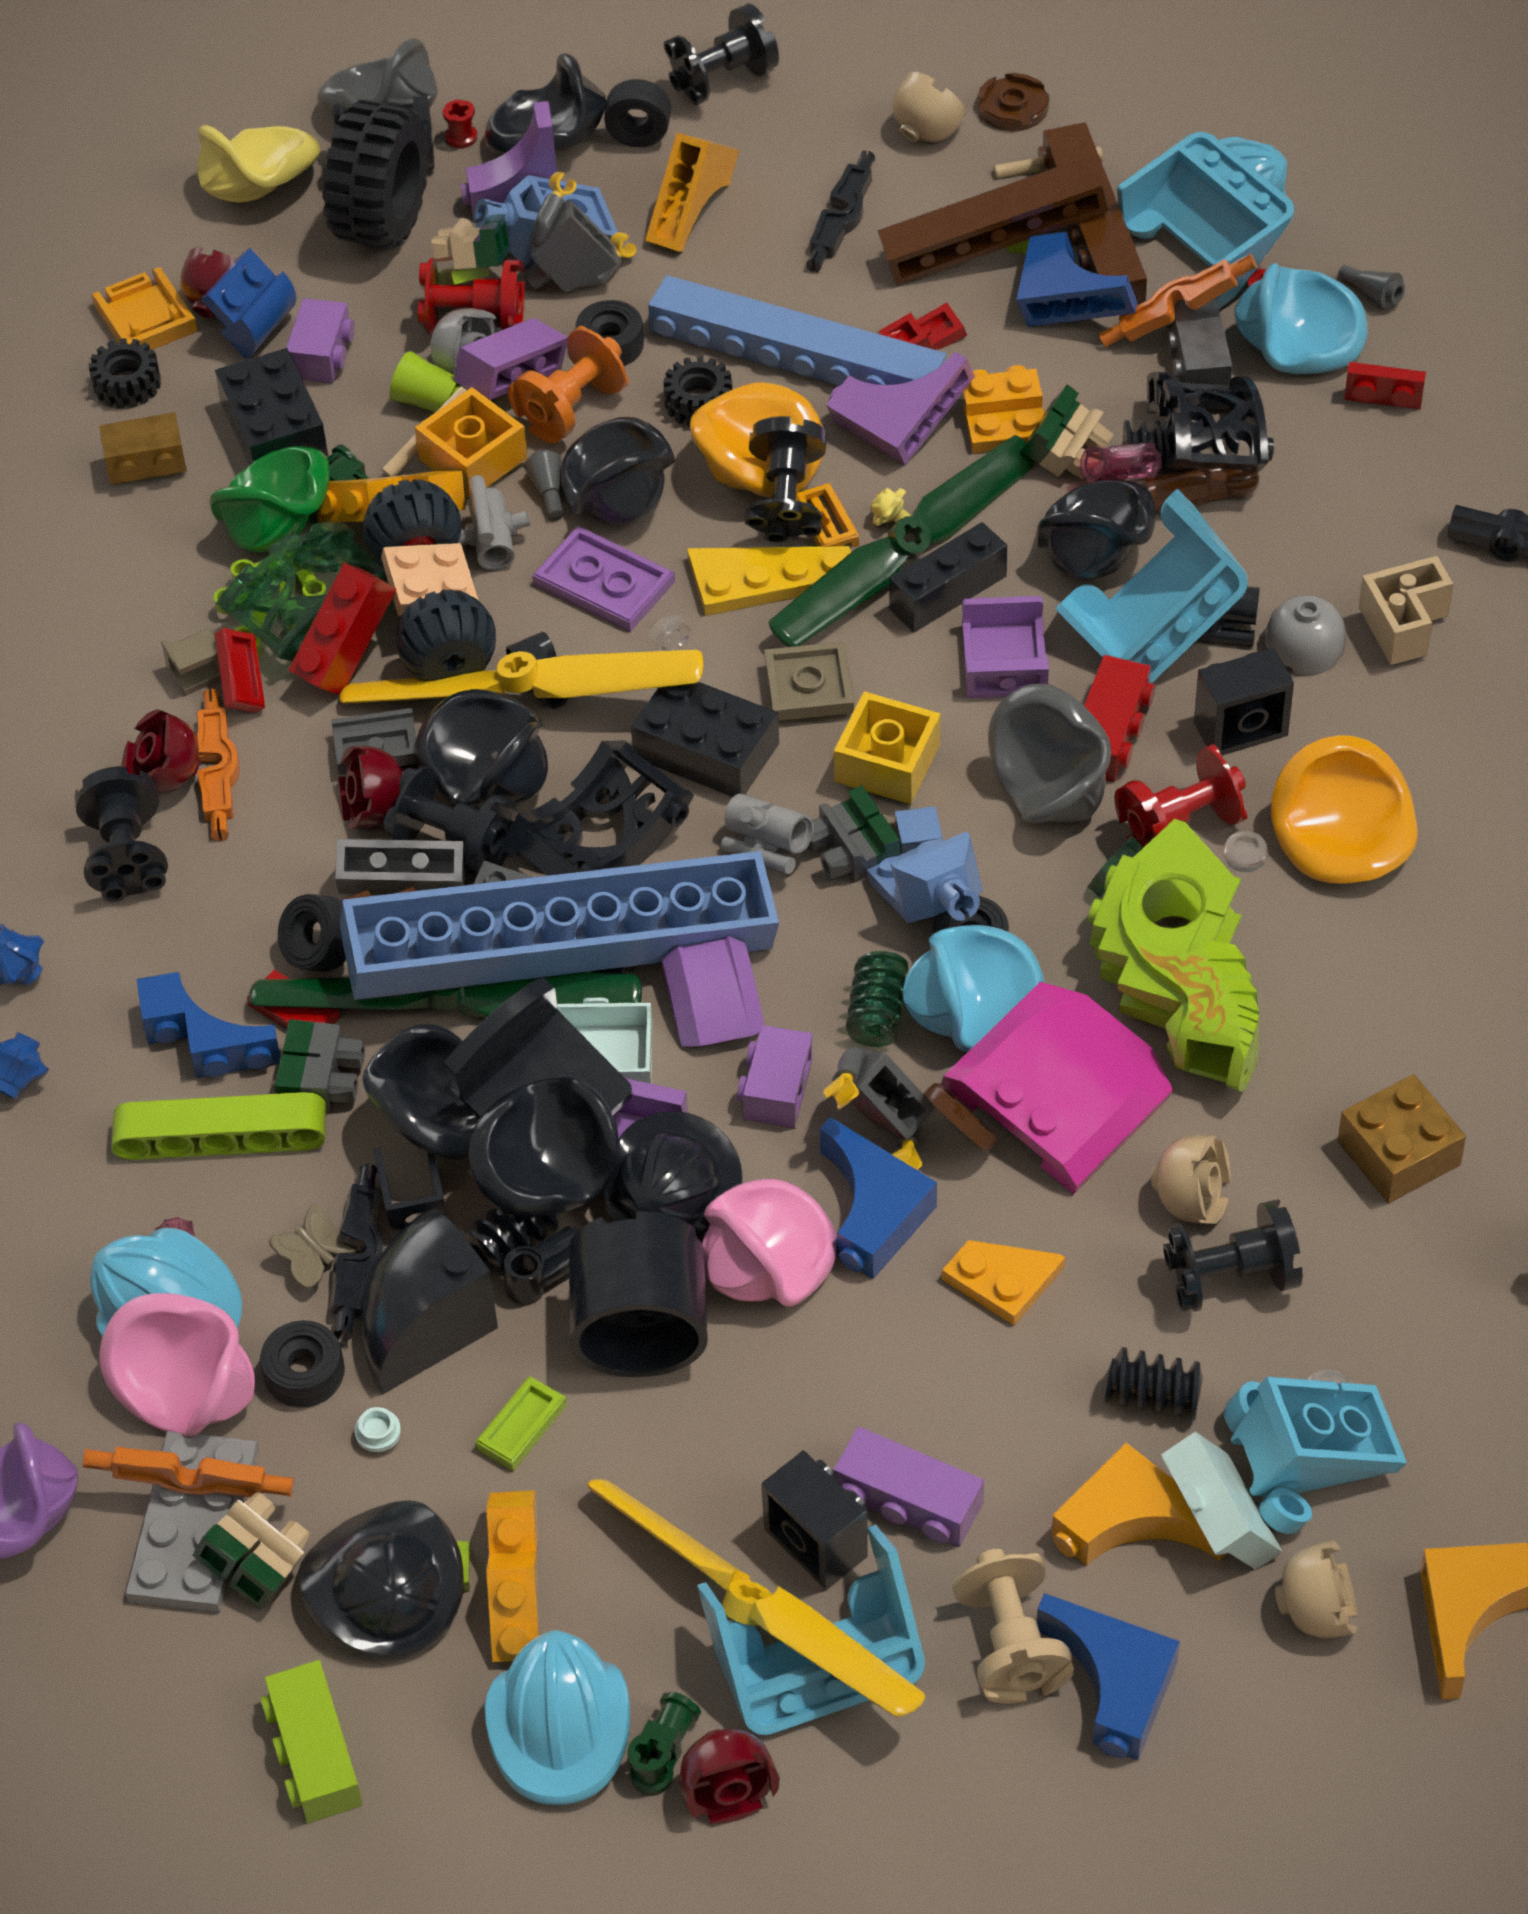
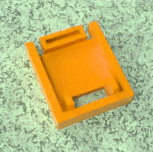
M160 267L152 269L157 285L152 286L150 278L146 272H143L104 288L109 304H107L99 291L91 294L95 308L119 344L120 339L123 338L127 339V344H131L132 339H137L140 342V346L145 342L150 346V350H154L198 332L195 317Z

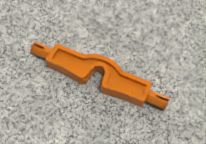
M1249 253L1232 264L1225 259L1194 276H1183L1170 281L1162 286L1151 299L1137 305L1135 314L1119 315L1120 323L1100 332L1099 335L1105 347H1109V345L1125 337L1132 342L1149 332L1171 324L1175 319V304L1179 300L1184 299L1190 309H1199L1219 295L1235 288L1238 285L1236 278L1253 269H1257L1254 257Z
M208 689L203 692L204 709L197 712L199 759L202 763L219 764L200 769L197 774L202 792L204 817L207 822H211V838L220 841L219 828L222 840L227 839L229 835L227 819L234 817L232 787L238 780L240 763L236 747L229 739L228 718L225 708L220 707V693L215 689H211V701Z
M115 1447L114 1453L86 1448L83 1456V1468L112 1471V1477L115 1479L157 1484L166 1489L186 1494L208 1495L221 1493L250 1498L257 1492H260L261 1494L269 1493L291 1497L294 1487V1477L265 1474L264 1467L239 1464L209 1457L203 1458L199 1462L197 1469H188L182 1466L178 1455L173 1452Z

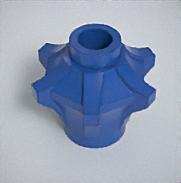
M0 924V985L5 983L10 985L13 982L20 981L26 986L31 984L40 975L43 967L38 963L39 951L45 942L39 935L28 936L19 934L14 930H9L4 924Z
M17 1032L14 1039L10 1038L0 1042V1093L17 1100L21 1090L23 1091L29 1083L47 1074L49 1068L44 1065L40 1058V1053L37 1051L40 1046L38 1041Z

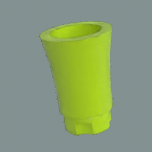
M409 351L401 358L394 371L389 394L391 401L437 412L460 386H463L454 381L455 374Z

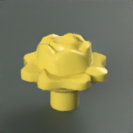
M885 488L884 491L878 493L870 506L874 514L872 523L877 526L892 520L897 523L900 519L911 516V514L903 509L904 500L902 497L906 491L898 488L893 492L889 488Z

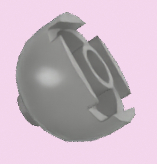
M462 308L447 313L439 320L432 334L431 356L434 365L455 374L457 366L456 357L460 347L502 331L501 328L495 327L492 320L496 319L495 316L487 311L474 308Z
M1297 595L1286 599L1270 616L1265 630V650L1275 648L1283 664L1293 668V674L1303 676L1318 675L1326 672L1336 665L1337 659L1344 653L1346 643L1344 619L1334 605L1323 598L1313 595Z

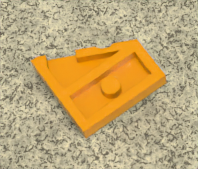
M968 1240L942 1269V1280L1010 1324L1015 1325L1065 1268V1257L1056 1253Z

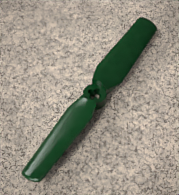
M1017 435L1012 436L926 494L911 516H906L893 525L887 537L854 549L769 620V628L775 637L788 647L800 646L889 584V577L898 573L906 560L918 557L930 545L949 540L1033 469L1034 461L1020 452L1025 441ZM911 532L915 539L907 543L903 537Z
M579 972L544 977L555 989L557 1004H583L585 998H606L609 1000V1003H641L642 1000L641 981L634 974ZM350 977L259 979L251 986L249 1001L253 1006L363 1010H407L429 1008V1005L435 1009L447 1010L459 1006L460 1013L486 1018L506 1000L538 978L354 1000Z

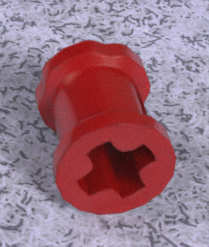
M461 99L451 100L446 103L442 110L443 118L448 126L445 132L446 142L454 148L470 147L477 141L478 137L477 130L473 126L472 121L475 115L473 104L470 101Z

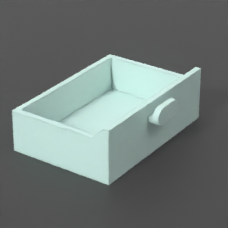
M585 998L583 1004H558V1010L624 1078L651 1084L653 1041L651 1003H609V1000L606 998Z
M1194 1432L1161 1454L1216 1555L1230 1553L1257 1570L1283 1552L1269 1526L1262 1519L1259 1508L1230 1456L1225 1451L1197 1432Z

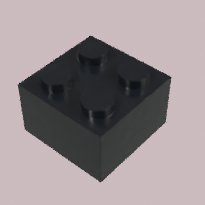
M1275 648L1261 652H1252L1244 657L1223 663H1214L1198 670L1194 724L1206 747L1214 744L1219 749L1221 755H1225L1288 736L1294 682Z
M802 1450L761 1483L764 1530L825 1590H828L868 1557V1508L855 1491L849 1490L847 1492L836 1481L833 1471L824 1461L820 1459L815 1461L805 1450Z

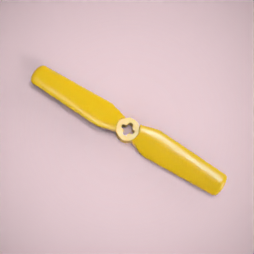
M700 650L579 654L536 660L528 652H514L504 656L498 662L497 670L477 671L434 681H420L418 678L413 677L351 683L342 689L339 700L341 703L348 704L447 698L457 692L470 689L490 690L506 694L505 691L522 693L532 688L535 698L589 696L694 684L700 680L703 674L704 659Z
M592 1479L587 1483V1487L724 1588L726 1594L722 1606L729 1618L745 1625L761 1626L770 1635L893 1716H906L917 1710L925 1701L926 1696L923 1691L808 1604L779 1586L772 1594L764 1586L750 1581L748 1574L715 1554L614 1483L604 1479Z

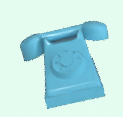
M1266 1377L1261 1383L1255 1381L1246 1382L1227 1401L1224 1408L1225 1422L1233 1433L1231 1443L1244 1446L1253 1470L1254 1481L1249 1491L1253 1496H1263L1264 1500L1260 1503L1259 1507L1260 1515L1266 1524L1277 1532L1284 1534L1297 1533L1312 1518L1310 1505L1299 1493L1387 1473H1398L1407 1464L1376 1385L1342 1382L1337 1385V1382Z

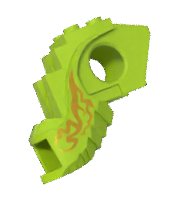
M1174 819L1134 857L1122 855L1118 865H1112L1108 870L1104 884L1106 892L1103 900L1096 898L1089 911L1088 922L1093 924L1090 946L1094 947L1095 958L1102 961L1100 978L1118 985V991L1123 992L1119 1003V1012L1166 1029L1169 1038L1166 1044L1167 1052L1175 1064V1068L1225 1082L1226 1087L1243 1092L1246 1090L1255 1072L1259 1057L1260 1039L1258 992L1252 985V975L1246 970V958L1235 944H1230L1242 918L1241 914L1235 913L1230 908V904L1241 883V878L1233 876L1186 822ZM1170 916L1183 917L1191 921L1187 925L1177 928L1160 927L1155 924L1160 919Z

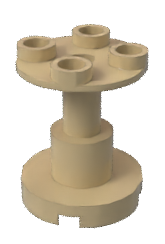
M991 1549L982 1552L977 1557L978 1564L955 1577L951 1581L954 1597L961 1604L978 1608L992 1607L997 1625L990 1632L995 1652L988 1655L977 1668L978 1682L985 1697L995 1703L1013 1704L1028 1701L1026 1692L1041 1688L1043 1696L1058 1690L1074 1674L1070 1649L1060 1640L1041 1638L1036 1620L1024 1616L1019 1599L1030 1594L1044 1581L1045 1566L1042 1556L1037 1553L1005 1555L1001 1549Z

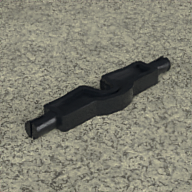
M867 150L862 151L856 165L848 164L842 177L831 191L830 204L839 210L824 209L820 213L816 229L810 239L811 255L806 262V267L810 271H813L815 267V272H819L826 257L834 258L845 235L854 230L861 222L863 217V198L872 182L871 166L875 161V155L871 151L868 154Z
M369 1163L359 1166L358 1182L351 1186L347 1195L345 1213L337 1236L340 1242L354 1247L361 1252V1254L339 1253L333 1264L330 1312L337 1314L333 1333L337 1339H340L343 1333V1341L350 1340L353 1336L354 1318L359 1319L362 1314V1305L368 1280L383 1252V1240L377 1228L381 1191L374 1188L377 1167L372 1164L368 1172Z

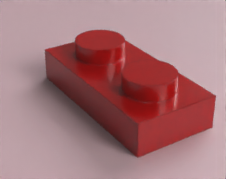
M1349 362L1344 400L1421 410L1426 371Z

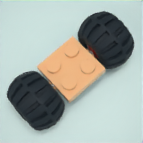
M413 479L412 482L403 480L398 481L399 484L395 486L391 484L385 487L382 492L377 493L367 508L364 517V539L372 555L384 566L388 583L397 588L393 600L398 616H401L396 633V648L401 661L406 669L420 681H434L484 670L491 661L495 650L496 628L490 613L478 600L461 543H459L461 516L458 507L450 495L442 488L425 480Z

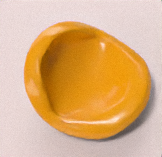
M758 382L728 391L697 409L690 420V433L694 443L705 456L712 475L718 482L726 484L730 488L749 490L757 495L773 499V482L769 481L766 477L767 462L756 458L749 451L750 431L753 432V425L762 419L777 416L791 417V424L804 426V419L813 421L820 426L822 424L811 403L798 392L784 386ZM823 457L816 462L806 464L805 480L797 484V493L803 490L812 480Z
M1347 735L1321 738L1295 753L1277 778L1271 801V817L1276 838L1291 863L1308 877L1322 882L1338 884L1371 881L1399 867L1414 851L1418 839V828L1412 795L1402 772L1395 762L1374 743L1366 739Z

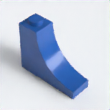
M1066 232L1030 237L1016 299L1027 327L1136 313L1137 300L1127 275H1099L1079 267L1076 264V257Z
M830 1117L820 1128V1153L833 1162L843 1173L854 1197L850 1213L843 1226L837 1232L838 1257L852 1271H861L874 1279L937 1207V1182Z
M1044 1593L1037 1609L1039 1633L1065 1643L1070 1652L1085 1668L1096 1692L1098 1713L1094 1723L1093 1744L1099 1746L1105 1753L1113 1757L1125 1758L1127 1756L1139 1760L1176 1668L1180 1641Z

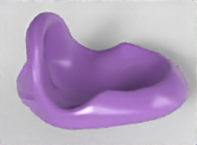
M22 1422L14 1424V1438L5 1446L0 1447V1560L28 1550L40 1540L42 1535L51 1530L68 1510L75 1495L78 1482L76 1466L57 1448L35 1438L30 1427Z

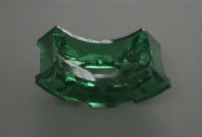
M323 522L311 525L310 532L298 536L295 532H292L268 547L270 555L256 567L249 563L226 588L216 604L226 613L232 614L248 630L255 634L279 659L293 662L327 594L302 597L292 596L295 590L296 572L305 569L317 573L337 572L338 575L343 563H347L369 572L388 583L384 566L351 539L355 534L353 529L346 523ZM284 581L286 584L280 593V583ZM254 610L267 613L263 624L252 615ZM280 614L283 615L282 631L284 635L288 626L296 624L282 641L270 631Z

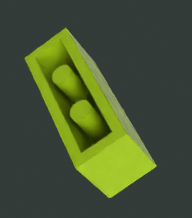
M316 1660L265 1676L269 1695L260 1697L267 1724L277 1723L281 1736L272 1739L280 1767L290 1764L293 1778L285 1780L292 1809L302 1806L306 1822L310 1823L363 1806L358 1782L321 1661Z

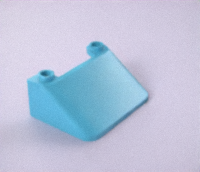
M1196 132L1188 135L1117 187L1118 205L1131 235L1141 239H1150L1157 234L1159 229L1164 227L1209 267L1225 259L1232 264L1249 253L1254 257L1258 267L1294 217V204L1285 194L1215 136L1206 132ZM1255 269L1236 278L1238 285L1217 297L1219 309L1238 294Z
M1178 488L1164 501L1160 513L1164 526L1174 537L1111 599L1096 586L1082 585L1073 590L1055 608L1102 657L1108 655L1150 665V683H1153L1244 595L1248 587V577L1243 567L1195 506Z

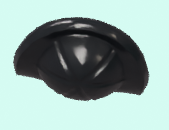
M403 1500L369 1509L346 1520L330 1531L309 1550L302 1560L298 1571V1581L301 1596L308 1613L322 1633L346 1651L366 1659L397 1660L425 1650L441 1638L450 1627L461 1604L464 1573L460 1549L451 1530L441 1517L421 1502Z

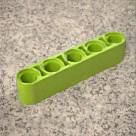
M300 1092L122 1103L116 1106L113 1112L111 1150L114 1155L126 1160L313 1150L325 1143L326 1101L318 1094Z

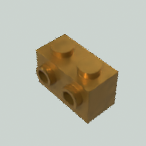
M176 412L99 425L110 485L187 471Z

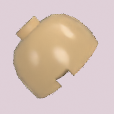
M910 72L899 85L893 99L894 116L901 126L899 128L900 133L912 142H917L918 139L929 143L940 142L952 135L961 125L966 115V109L953 92L945 88L941 93L932 86L936 80L920 72Z
M1193 1135L1182 1137L1167 1147L1158 1165L1153 1167L1151 1174L1152 1187L1154 1191L1158 1192L1159 1199L1166 1210L1179 1220L1216 1224L1225 1212L1229 1197L1220 1198L1222 1183H1230V1163L1224 1142L1222 1140H1214L1216 1136Z
M1334 1540L1317 1543L1297 1552L1288 1560L1283 1569V1585L1275 1587L1276 1601L1282 1615L1289 1613L1297 1628L1306 1635L1319 1639L1338 1638L1353 1635L1357 1632V1626L1348 1624L1347 1614L1351 1617L1357 1616L1353 1586L1346 1563L1336 1564L1332 1553L1339 1552L1341 1549Z

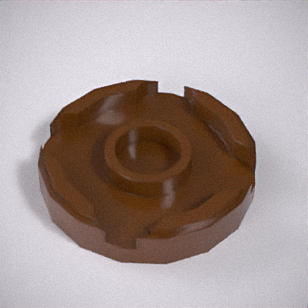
M1008 73L1005 74V78L996 80L995 76L987 80L980 87L977 96V107L980 117L987 124L999 130L1021 131L1030 129L1040 124L1046 118L1049 110L1050 97L1044 90V85L1040 80L1027 74Z
M933 1083L925 1090L924 1096L975 1144L987 1153L994 1147V1144L998 1141L996 1139L997 1136L941 1084Z

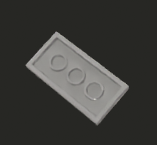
M167 1431L162 1451L177 1454L182 1466L185 1468L197 1469L199 1462L205 1457L256 1466L259 1447L257 1441L207 1435L185 1437L179 1432ZM154 1484L126 1590L128 1603L220 1613L228 1579L224 1582L193 1557L192 1554L203 1535L227 1514L236 1501L239 1499L244 1503L248 1497L221 1493L208 1495L186 1494Z

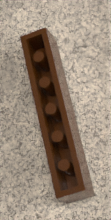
M1086 122L1043 130V146L1038 147V159L1042 169L1047 168V170L1091 156L1103 186L1109 211L1067 226L1069 242L1071 246H1077L1078 248L1077 258L1079 267L1099 275H1127L1137 300V305L1145 302L1147 276Z
M1087 156L877 231L895 284L898 286L1029 240L1032 236H1040L1103 214L1109 210L1103 186L1091 156Z

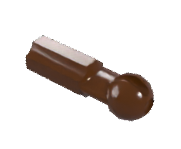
M1195 469L1143 479L1142 485L1152 494L1156 513H1160L1164 501L1177 488L1194 506L1232 497L1246 498L1257 489L1259 473L1247 470Z

